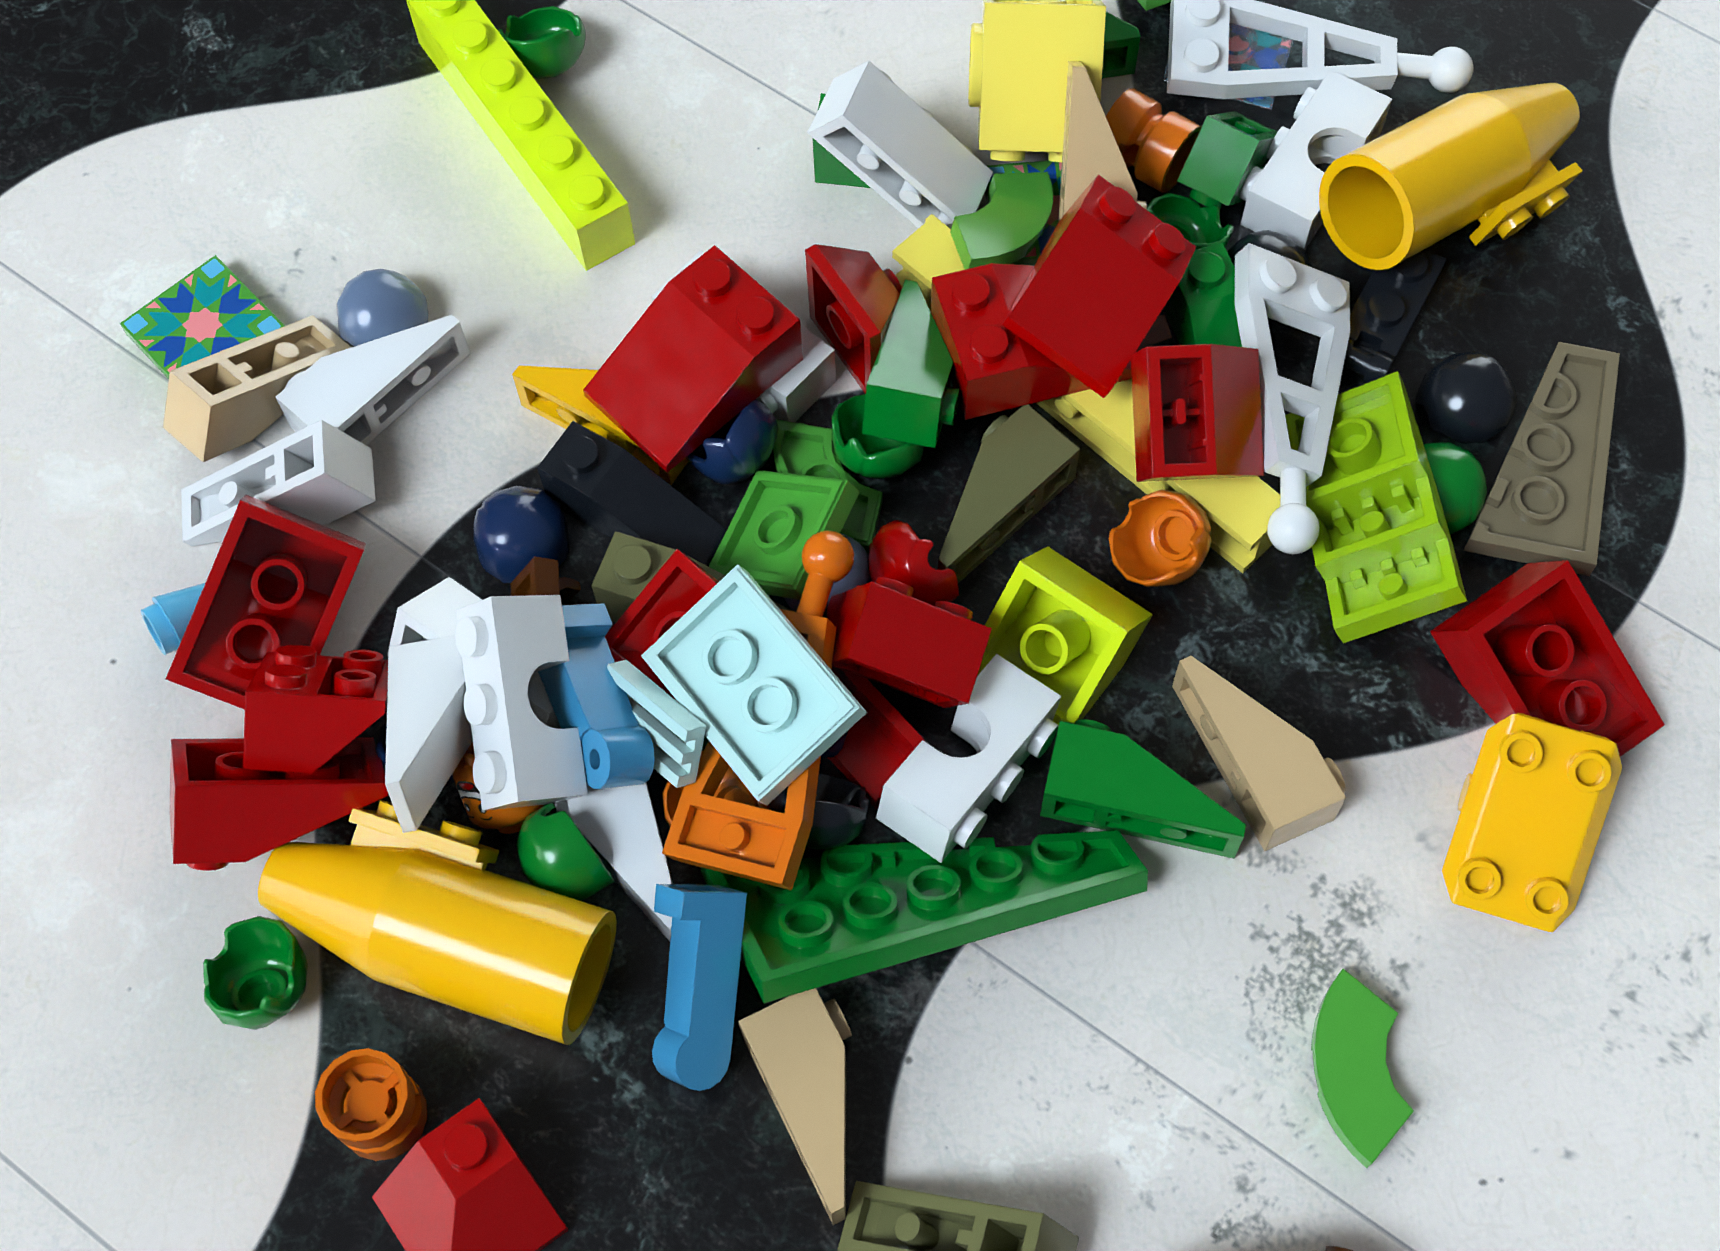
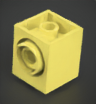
M983 0L982 23L971 24L969 107H979V150H989L990 159L1022 161L1025 160V151L1049 153V161L1062 163L1068 61H1080L1085 66L1097 97L1101 102L1106 5L1101 0Z

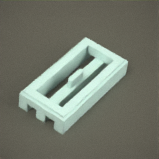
M628 660L608 664L607 669L615 683L627 693L639 726L646 729L652 739L655 759L653 768L676 788L696 783L706 725Z

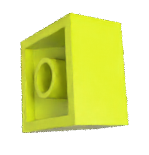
M1047 546L1019 561L989 616L985 626L992 628L978 675L992 658L998 654L1061 695L1053 722L1058 725L1060 721L1074 723L1085 717L1124 666L1153 614Z

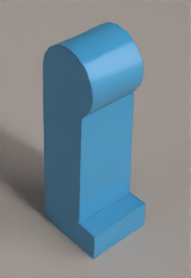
M605 603L562 605L569 661L538 671L561 729L578 728L586 782L593 789H604L644 784L649 780L653 772L655 761L654 747L647 730L639 726L627 693L615 683L607 669V665L615 661L605 638V635L613 625Z
M656 884L654 912L672 917L664 1014L665 1027L661 1029L654 1040L652 1048L653 1063L657 1071L665 1078L688 1089L702 1091L712 1088L721 1081L728 1070L730 1062L747 893L720 885Z

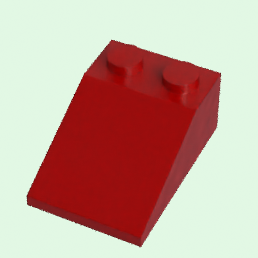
M1098 174L1059 220L1002 325L1102 398H1105L1128 365L1131 355L1136 352L1180 283L1196 246L1185 239L1177 228L1162 222L1135 202L1127 191L1112 185Z
M714 245L666 284L583 389L584 396L668 473L698 448L706 438H710L747 405L803 360L800 319Z
M990 263L932 277L931 314L953 360L951 380L954 388L960 389L959 404L965 420L1090 389L1002 325L1034 266ZM1131 360L1117 382L1132 379Z
M245 495L239 501L165 680L245 710V691L267 652H276V649L281 646L302 645L314 648L317 651L316 655L321 654L360 562L366 543Z
M1568 560L1526 564L1430 631L1461 685L1495 724L1512 714L1522 713L1543 719L1546 722L1606 737L1617 744L1620 757L1665 725Z
M244 738L171 739L169 814L173 864H187V866L196 870L211 871L224 868L229 863L247 862L350 814L352 808L361 809L387 797L385 771L381 759L376 754L374 738H355L313 774L243 769Z

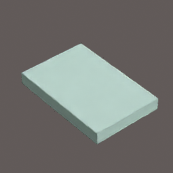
M738 564L641 655L678 703L706 725L705 736L756 800L765 805L774 800L867 713L747 570Z

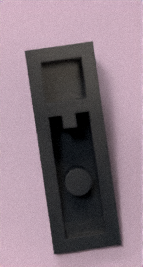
M574 421L571 422L537 467L544 491L561 505L562 511L610 538H613L615 531L675 550L678 549L685 555L709 567L727 531L726 528L627 450Z

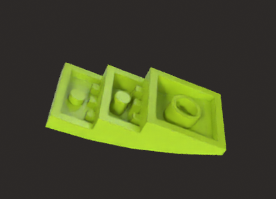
M1394 372L1338 394L1322 476L1306 487V506L1315 513L1319 521V535L1312 546L1315 566L1325 580L1334 630L1341 641L1346 643L1466 602L1467 598L1438 490L1399 372ZM1289 413L1285 415L1290 446L1291 449L1298 451L1305 417Z

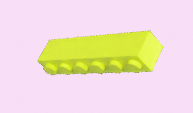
M406 0L419 44L583 268L587 271L635 245L628 202L475 0Z

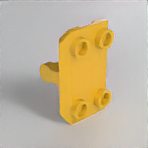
M1522 713L1512 714L1490 727L1486 732L1473 774L1468 773L1464 781L1458 802V810L1461 812L1442 868L1443 877L1452 903L1547 932H1554L1576 908L1622 771L1617 744L1603 736L1582 730H1574Z

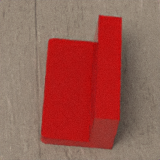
M832 665L831 670L867 713L849 729L841 751L835 757H829V759L850 782L865 787L866 798L877 809L884 784L919 743L925 740L867 678Z

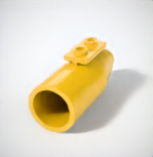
M1544 83L1463 94L1336 159L1326 169L1319 188L1320 212L1329 236L1338 249L1354 263L1368 269L1384 270L1394 267L1477 219L1481 225L1469 236L1475 246L1496 234H1499L1503 240L1511 237L1533 218L1531 214L1535 212L1540 219L1546 217L1570 197L1565 188L1583 171L1576 162L1558 171L1549 160L1578 126L1580 112L1574 95L1566 87L1558 83Z
M380 800L377 811L352 808L349 822L357 824L351 845L288 842L275 848L269 856L258 886V901L260 905L372 980L565 1045L573 1043L585 1027L595 1006L611 961L616 937L617 923L615 913L485 870L487 863H496L500 850L479 844L482 835L481 831L443 820L439 831L420 825L416 831L403 833L392 803Z

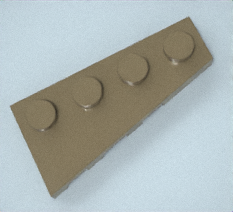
M1558 342L1463 551L1527 564L1568 560L1576 574L1590 576L1597 565L1620 353Z

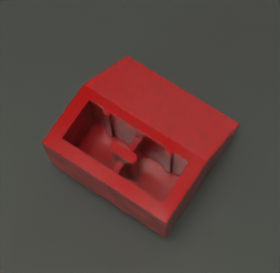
M1216 344L1150 346L1131 355L1137 482L1264 476L1258 349Z
M878 577L875 582L856 585L853 589L831 596L827 607V618L837 627L832 661L833 666L943 708L969 704L992 628L971 621L973 616L971 610L946 601H936L933 606L913 598L914 589L909 585L884 577Z
M286 645L278 647L276 652H267L245 691L243 769L313 774L385 714L388 692V660H383L381 653L371 650H351L345 652L343 657L316 655L317 651L314 648L302 645Z

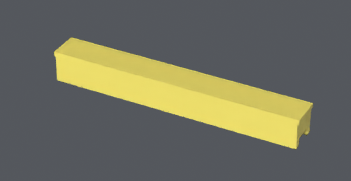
M933 214L928 216L920 228L892 251V258L903 266V269L895 275L901 287H903L905 280L917 282L930 311L932 277L965 270L951 236V229ZM1132 379L1117 382L1105 398L1089 389L1036 402L1144 493L1150 494L1163 489L1189 495L1207 514L1211 526L1210 536L1212 542L1210 547L1242 574L1273 545L1268 537L1267 525L1272 513L1280 507V494L1258 476L1136 481Z

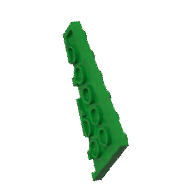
M1118 830L1041 834L1032 841L1031 845L995 847L994 837L975 838L969 845V849L952 850L942 863L911 842L845 845L844 847L826 849L822 852L821 857L802 858L792 890L700 867L701 875L706 885H720L747 893L741 957L763 1003L1147 891L1148 885L1147 868Z

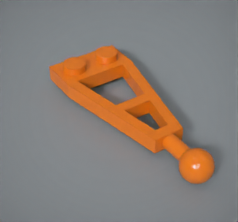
M827 530L811 536L803 547L802 564L808 577L797 611L780 610L827 666L832 669L837 627L828 618H824L823 614L833 583L846 577L852 569L854 551L851 543L845 536L838 532ZM709 741L700 757L696 783L686 785L683 788L662 854L675 861L792 890L813 825L821 756L788 786L785 813H780L714 797L729 765Z

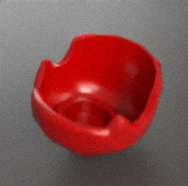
M894 520L880 528L869 545L868 568L872 582H875L878 577L900 581L914 589L913 598L933 606L936 601L953 602L959 595L958 581L954 570L948 568L937 570L929 565L928 554L933 547L931 540L919 539L911 526L900 520Z

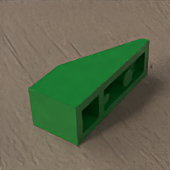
M905 280L867 381L862 434L935 448L943 424L954 425L959 406L960 389L950 387L953 360L921 289L915 281Z
M1077 720L1074 723L1059 722L1040 816L1106 831L1118 830L1120 834L1235 858L1245 835V823L1125 734L1112 732L1107 725L1093 720Z

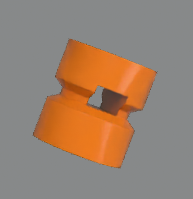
M1129 88L1114 102L1106 115L1107 121L1127 169L1133 166L1136 179L1162 194L1167 193L1178 183L1177 180L1202 126L1175 111L1162 115L1161 103L1135 88Z
M369 1048L349 1051L333 1060L321 1074L315 1091L316 1112L322 1125L359 1157L374 1161L394 1159L410 1150L421 1137L427 1121V1101L419 1085L398 1062L385 1052Z

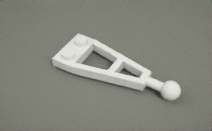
M1171 0L1167 76V93L1216 99L1302 95L1308 87L1317 90L1330 70L1373 90L1392 89L1397 76L1429 79V82L1435 89L1445 93H1453L1463 89L1473 75L1474 68L1470 55L1458 47L1442 48L1433 56L1397 52V38L1256 0ZM1229 23L1301 41L1302 67L1228 71ZM1325 48L1373 60L1375 64L1324 66Z
M1248 243L1235 255L1234 305L1242 347L1258 349L1264 472L1280 477V507L1270 516L1267 533L1271 543L1279 551L1287 554H1300L1309 550L1315 544L1319 535V521L1315 513L1306 506V487L1321 477L1350 335L1349 282ZM1268 318L1321 337L1311 387L1277 374ZM1284 410L1305 417L1298 451L1291 449Z

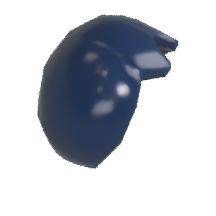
M755 399L710 438H706L686 459L699 472L716 483L725 485L745 481L767 463L778 435L776 418L764 403Z
M513 486L499 490L486 498L482 503V507L476 511L473 539L479 561L486 572L501 582L511 583L534 556L558 560V567L566 560L569 551L566 519L561 510V505L543 489Z

